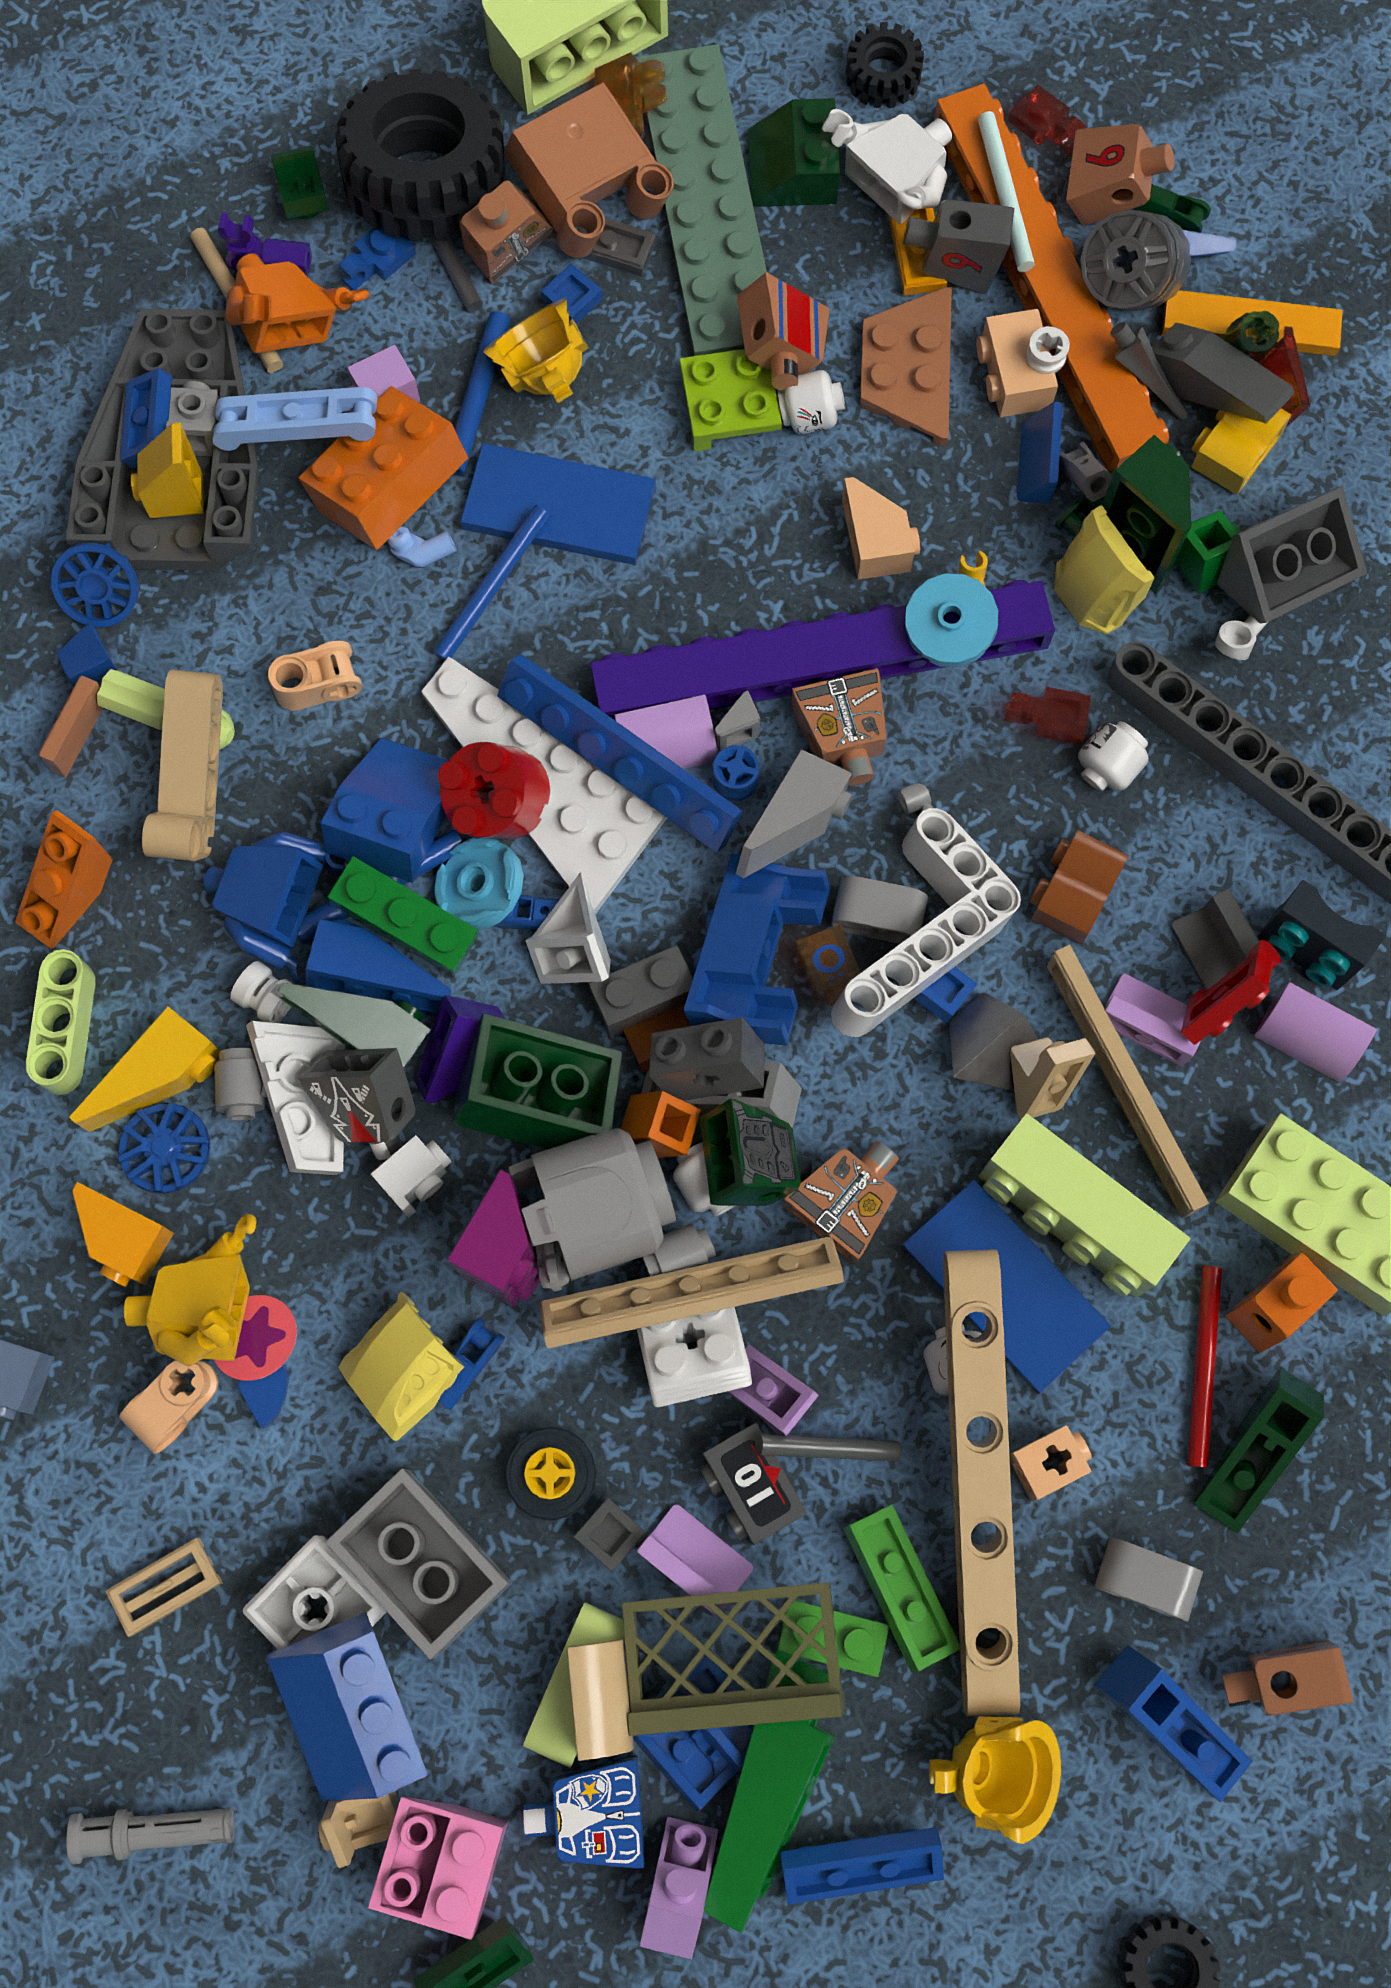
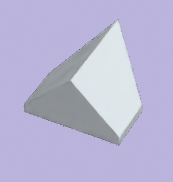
M580 872L534 935L525 940L541 984L602 982L609 978L611 959Z

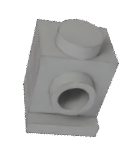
M189 381L183 385V388H171L169 420L166 423V428L171 423H181L195 456L213 457L214 443L212 437L213 428L217 423L215 411L216 403L219 400L218 391L210 390L209 386L202 382Z

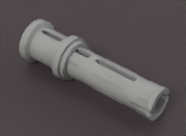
M226 1807L225 1809L134 1816L132 1811L128 1812L127 1809L117 1810L114 1816L84 1818L82 1813L72 1814L67 1827V1856L71 1864H80L83 1858L108 1855H114L116 1860H125L127 1857L132 1856L136 1850L233 1843L235 1833L234 1811L232 1807Z

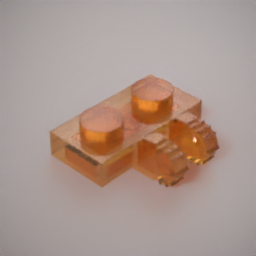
M630 52L595 68V83L597 86L604 82L638 135H644L643 113L655 109L658 105L661 106V104H665V101H667L665 85L659 84L666 77L664 62L650 59L649 61L646 60L645 63H639Z

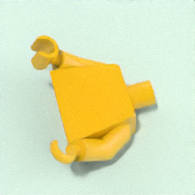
M252 1214L242 1216L237 1222L234 1232L224 1233L205 1254L186 1263L161 1268L157 1273L152 1296H129L126 1298L124 1304L126 1325L128 1327L147 1326L156 1351L186 1366H192L202 1358L234 1361L250 1291L248 1278L239 1253L243 1250L244 1245L242 1241L245 1239L246 1233L252 1234L255 1231V1216Z

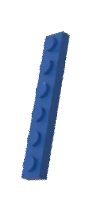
M522 654L510 660L497 697L714 852L718 853L727 845L743 812L741 809Z

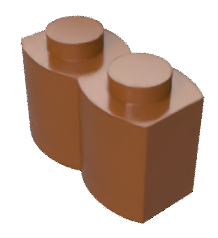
M1077 830L1072 842L1062 839L1050 864L1058 867L1051 881L1042 877L1029 903L1037 906L1031 919L1082 945L1129 855Z

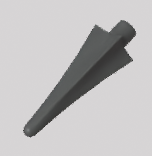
M1126 322L1117 324L1110 332L1116 341L1115 344L1118 346L1114 358L1148 386L1178 419L1185 420L1187 412L1169 384L1143 327L1140 326L1132 332Z

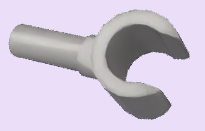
M916 783L905 787L897 795L905 814H910L917 810L922 812L933 808L929 791L923 784Z

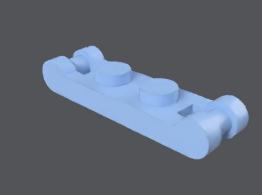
M367 387L223 397L216 403L215 417L219 423L213 428L212 440L216 447L227 451L235 450L243 443L342 436H350L358 441H368L375 435L376 420L372 414L377 410V394Z

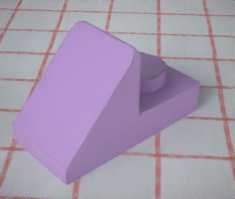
M748 1345L745 1350L750 1366L752 1384L748 1387L726 1392L758 1415L774 1432L787 1436L819 1395L754 1347Z

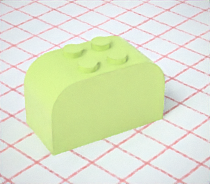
M482 0L491 65L527 115L668 36L667 0Z

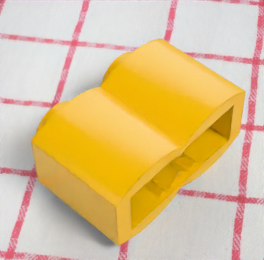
M1281 408L1265 424L1219 410L1215 417L1219 423L1213 430L1205 427L1192 447V451L1197 454L1192 468L1238 495L1278 441L1292 414Z

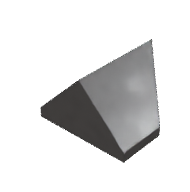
M982 992L949 1022L953 1078L1007 1089L1015 1093L1010 1057L1011 1048L1038 1040L1023 1013Z

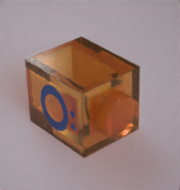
M841 925L795 942L794 955L814 1004L816 1005L827 1000L829 1006L834 1005L847 984L861 973Z

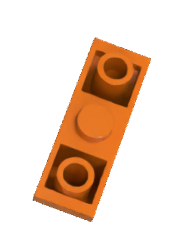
M58 810L50 814L15 923L50 949L59 943L100 895L113 860L92 835Z

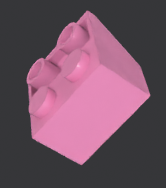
M402 1796L368 1908L472 1940L479 1927L508 1820L458 1805Z

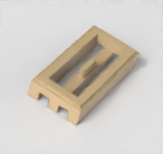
M200 1538L191 1540L105 1591L128 1637L139 1633L223 1583L219 1574H216L213 1568L214 1564L210 1556H207ZM193 1554L196 1563L125 1604L121 1595ZM202 1572L205 1580L137 1620H133L132 1612Z

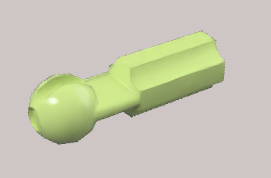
M110 669L102 678V684L97 693L98 706L162 730L164 688L118 670ZM223 709L219 750L225 748L232 741L235 732L230 715Z

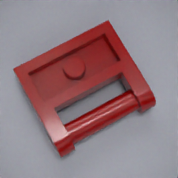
M1261 940L1249 950L1248 958L1209 989L1202 988L1192 995L1188 1001L1181 1033L1192 1044L1196 1045L1208 1035L1216 1037L1221 1034L1232 1022L1233 1015L1246 1006L1248 1009H1251L1258 1005L1270 990L1271 970L1281 962V957L1277 950L1269 942Z

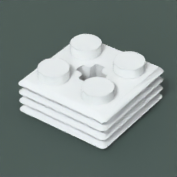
M735 1307L637 1329L655 1407L748 1387L752 1384L750 1366ZM690 1342H697L698 1347L695 1349H688L686 1344Z
M313 1536L243 1608L244 1615L278 1650L363 1612L367 1613L373 1627L387 1612L325 1543L327 1539L324 1536ZM309 1597L314 1599L325 1597L328 1602L324 1608L328 1614L325 1620L322 1618L309 1620L307 1617L311 1610V1606L307 1602Z

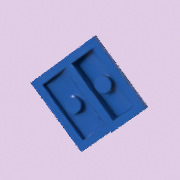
M705 1655L687 1679L703 1693H715L728 1676ZM734 1682L726 1689V1691L740 1690ZM683 1685L674 1694V1696L693 1695ZM754 1725L634 1735L633 1740L697 1812L738 1771L742 1770Z

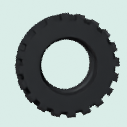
M411 69L409 74L398 75L397 72L385 75L384 80L379 83L373 80L366 84L362 89L363 93L359 94L356 92L346 104L347 109L344 108L337 122L338 130L335 133L342 186L345 196L349 199V205L370 226L376 230L382 227L385 234L397 239L400 238V235L408 236L410 241L423 242V238L434 237L435 241L447 239V235L454 232L458 236L461 235L460 220L474 208L485 194L491 193L506 181L503 125L500 123V115L496 107L488 101V97L476 86L471 89L470 83L458 76H455L454 79L448 78L445 72L433 70L432 74L422 73L421 69ZM416 150H435L446 153L445 156L423 162L405 161L397 158L400 155Z

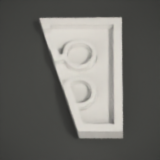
M251 1021L246 1027L289 1171L326 1175L342 1173L344 1142L335 1137L303 1088L299 1077L325 1051L345 1050V1045L320 1027Z

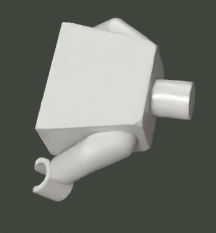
M840 109L831 110L822 126V130L833 133L831 142L836 147L842 146L843 143L847 144L845 174L901 225L915 209L934 208L939 204L947 179L945 171L946 151L944 146L952 140L951 130L943 120L937 118L924 129L908 114H900L891 120L860 124L853 122V119Z

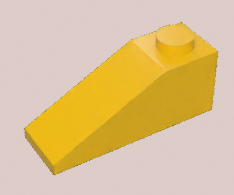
M167 1007L69 1118L87 1132H91L135 1113L140 1108L144 1109L189 1089L196 1081L201 1083L212 1074L214 1064L218 1062L216 1058L219 1056L220 1050L175 1011Z

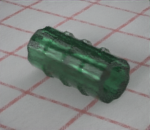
M1268 311L1245 313L1230 324L1224 334V341L1255 360L1269 352L1279 339V322Z

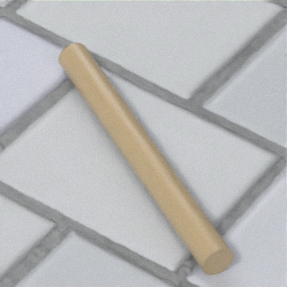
M197 228L191 233L190 238L227 300V293L229 289L234 287L235 279L204 228ZM276 350L257 353L269 373H273L283 367V362Z

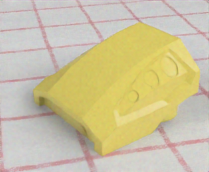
M1101 505L1092 510L1084 519L1080 532L1069 545L1063 558L1056 563L1054 591L1080 626L1108 634L1122 626L1129 614L1146 598L1155 577L1150 571L1146 570L1106 515L1107 511Z
M403 1292L398 1294V1301L373 1325L359 1344L344 1357L338 1367L348 1384L390 1438L396 1442L435 1407L442 1393L453 1385L458 1373L464 1368L463 1364L442 1345L444 1342L432 1333L429 1323L417 1314L419 1311L414 1307V1302Z

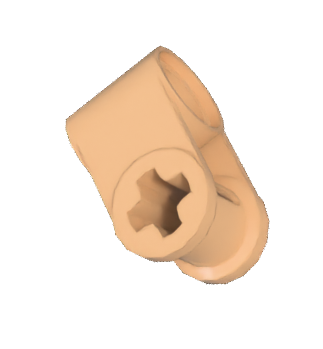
M331 641L321 644L316 648L276 658L269 667L268 679L278 704L284 709L294 711L329 701H340L357 695L362 690L363 685L361 679L355 676L350 661L353 652L351 645L345 641ZM334 668L339 669V674H335ZM291 678L302 679V682L294 688L282 687L285 681Z
M173 1361L166 1366L146 1389L128 1403L119 1418L154 1454L160 1453L184 1431L188 1422L213 1398L219 1383L217 1373L211 1365L203 1361H198L192 1366H186L178 1361ZM185 1374H195L191 1380V1384L195 1388L193 1392L183 1391L188 1384L184 1378Z

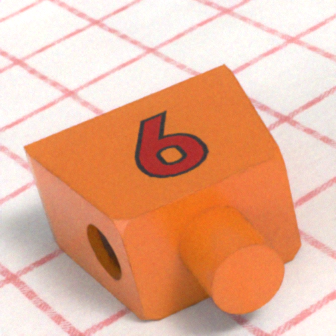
M1302 1252L1289 1255L1232 1308L1225 1317L1258 1353H1262L1291 1336L1338 1289ZM1255 1313L1265 1318L1270 1324L1271 1329L1263 1326Z

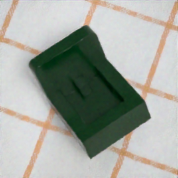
M311 146L276 153L271 156L287 220L296 217L299 219H309L317 216L322 211L329 210L315 153Z

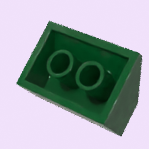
M1153 435L1115 469L1102 506L1107 511L1106 515L1140 562L1155 577L1150 590L1157 594L1162 589L1191 528L1189 465L1183 460L1182 455L1175 447L1163 443L1156 435Z
M483 1013L460 1078L452 1124L544 1149H551L590 1135L609 1131L612 1129L622 1052Z

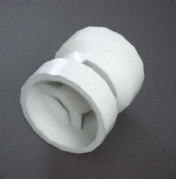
M255 961L237 979L231 991L230 999L244 1009L251 1007L257 1011V1017L263 1022L279 1023L288 1013L291 1006L275 996L271 991L276 984L292 983L286 979H276L273 977L270 968L259 961Z

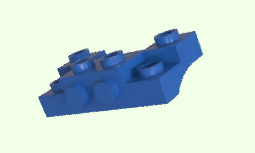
M731 853L714 910H709L706 917V938L703 948L697 949L694 956V977L684 1007V1013L690 1026L743 1017L764 1044L787 1046L798 1008L796 996L793 989L767 987L766 984L783 924L820 926L830 891L828 878L825 870L792 868L770 863L753 874L742 878L736 875L741 854Z

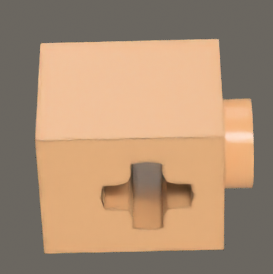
M1067 1425L1009 1454L1010 1463L1030 1501L1039 1500L1092 1472L1087 1463L1088 1460L1092 1459L1085 1440L1078 1431L1071 1433ZM1046 1448L1051 1453L1060 1452L1063 1455L1064 1461L1058 1464L1060 1473L1055 1469L1046 1470L1043 1467L1042 1462L1048 1458Z

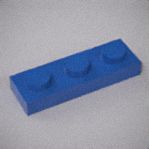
M937 1827L920 1830L909 1829L901 1833L870 1838L859 1837L845 1842L820 1846H803L795 1850L780 1852L788 1905L944 1880L942 1846Z

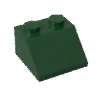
M835 98L790 100L748 129L750 189L753 207L837 204L840 177L838 147L831 142L833 133L822 130V126L831 110L836 109Z

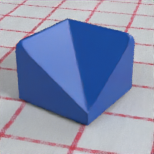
M92 623L83 627L57 652L65 674L73 687L81 676L98 683L102 681V678L110 669L118 670Z

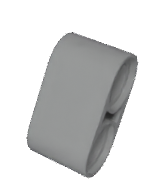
M856 876L842 877L839 882L831 925L841 932L901 944L922 928L928 896L918 889Z
M1110 1537L1094 1587L1169 1617L1188 1622L1203 1571L1129 1542Z

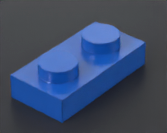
M160 368L127 381L120 461L133 469L138 467L137 454L166 429V423L169 420L172 376Z

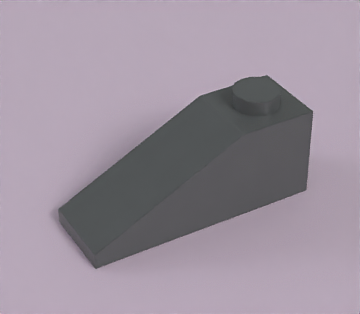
M1176 322L1152 347L1169 384L1178 398L1267 424L1294 395L1293 386L1211 331Z

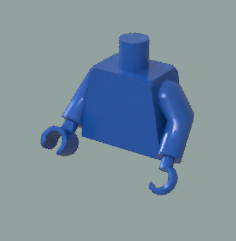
M278 832L256 841L253 846H237L234 848L226 868L212 866L207 870L204 876V888L208 893L215 894L212 902L213 909L225 916L224 928L241 950L279 970L283 966L288 967L289 974L295 982L306 984V978L302 979L296 973V966L299 960L290 955V948L294 947L323 868V864L317 860L325 862L327 871L334 876H341L346 866L333 863L331 858L334 855L326 853L325 847H321L320 841L288 832Z

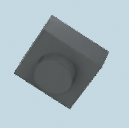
M607 1498L577 1532L574 1538L613 1572L646 1532L613 1501Z

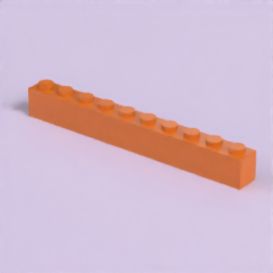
M985 83L938 99L934 120L937 118L943 120L952 133V140L944 146L945 151L970 201L975 203L1000 205L978 123V117L982 113L991 111L995 114L1035 266L1027 272H1019L1011 243L1002 264L1025 310L1038 309L1043 327H1056L1068 336L1070 342L1069 352L1066 356L1065 364L1057 373L1106 470L1109 472L1110 470L1117 469L1153 435H1156L1163 443L1168 444L1169 432L1162 418L1156 417L1150 405V396L1146 385L1142 381H1138L1135 374L1114 358L1118 346L1110 334L1112 330L1110 315L1105 308H1100L1096 298L1090 293L1085 284L1082 271L1075 260L1074 246L1068 237H1064L1059 229L1053 205L1050 202H1046L1042 196L1035 170L1032 167H1028L1024 161L1017 135L1014 132L1010 133L1007 128L999 100L992 98ZM1055 348L1049 350L1051 356L1055 355Z

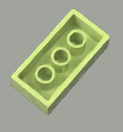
M1027 1113L978 1176L986 1182L983 1185V1189L992 1198L1004 1205L1009 1201L1025 1213L1022 1219L1032 1229L1042 1235H1047L1048 1232L1052 1233L1065 1243L1062 1250L1066 1255L1083 1266L1091 1263L1105 1274L1102 1281L1111 1290L1123 1297L1131 1294L1137 1298L1155 1287L1191 1239Z
M1280 1113L1265 1125L1215 1202L1289 1253L1302 1252L1330 1281L1383 1316L1391 1313V1186Z

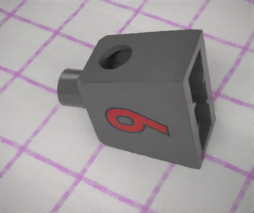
M947 199L941 202L933 222L909 217L903 244L925 249L923 271L926 275L945 279L949 283L981 294H987L1010 246L1015 208Z

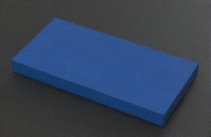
M483 443L461 518V526L464 530L512 539L533 507L539 505L550 516L531 544L636 565L656 489V479Z
M975 1180L968 1184L901 1246L943 1293V1256L945 1251L990 1249L998 1251L1001 1270L1005 1360L1037 1394H1040L1111 1327L1107 1320ZM982 1312L969 1313L966 1316L967 1319L983 1334L987 1323Z

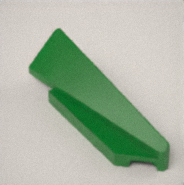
M781 1650L776 1651L774 1654L785 1664L792 1657L791 1654ZM798 1659L791 1668L808 1684L829 1682L827 1671L802 1659ZM773 1663L770 1667L765 1688H768L781 1671ZM785 1675L777 1687L797 1684ZM819 1719L754 1725L704 1906L706 1914L739 1933L744 1931L757 1899H763L771 1886L781 1863L780 1852L786 1851L836 1737L834 1734L817 1726Z

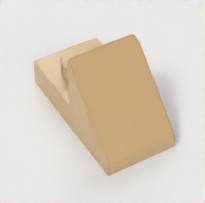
M1042 1038L1011 1048L1010 1057L1017 1114L1021 1120L1026 1113L1034 1118L1063 1108L1096 1054L1086 1038L1069 1043L1064 1041L1053 1043L1049 1038Z

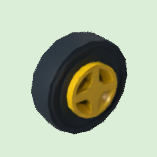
M552 1427L533 1431L518 1441L508 1457L505 1472L508 1493L518 1508L533 1518L549 1521L570 1517L584 1507L594 1491L597 1475L593 1454L584 1441L568 1430Z

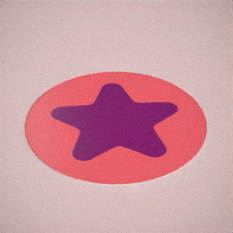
M248 1296L235 1360H214L218 1368L231 1378L243 1381L258 1380L277 1371L287 1361L296 1343L297 1326L291 1310L282 1301L271 1296Z

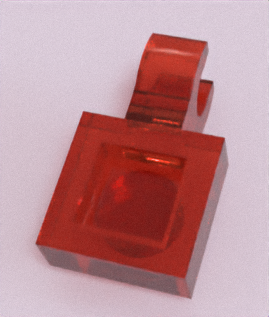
M1039 85L1035 86L1009 113L1008 121L1041 146L1049 138L1069 155L1073 154L1076 130L1086 128L1080 119L1069 116L1070 107Z
M1045 687L1041 699L1023 693H1012L1010 702L1006 704L1004 721L1018 724L1037 723L1035 736L1081 745L1085 738L1091 695Z

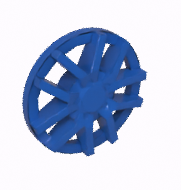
M76 543L64 551L53 566L51 588L54 598L69 617L81 624L89 625L92 623L94 627L115 625L131 613L137 602L140 583H138L136 573L128 561L129 558L111 548L112 545ZM88 551L100 553L96 563L88 555ZM76 554L85 568L83 570L80 569L70 559L71 556ZM106 556L117 562L111 571L102 567ZM64 566L73 577L60 580L61 568ZM123 568L129 580L115 577V575ZM75 587L77 594L65 598L62 589ZM114 589L131 591L130 598L116 593ZM85 601L86 615L77 611L71 605ZM111 602L125 608L113 616ZM94 605H102L105 618L94 617Z
M176 1103L155 1104L143 1110L140 1108L136 1112L137 1114L127 1124H124L119 1140L117 1157L125 1175L135 1185L152 1193H172L186 1188L201 1175L209 1160L211 1147L206 1126L194 1112ZM165 1112L159 1126L149 1117L156 1113ZM175 1112L184 1115L176 1130L169 1129ZM143 1120L152 1130L147 1137H142L134 1130ZM191 1122L197 1127L200 1137L184 1136ZM130 1136L141 1143L140 1146L127 1151ZM185 1145H201L200 1157L184 1154ZM145 1155L147 1160L132 1170L129 1161ZM179 1162L196 1164L194 1169L183 1178ZM171 1167L175 1182L164 1185L163 1168ZM153 1169L155 1184L148 1183L139 1177Z

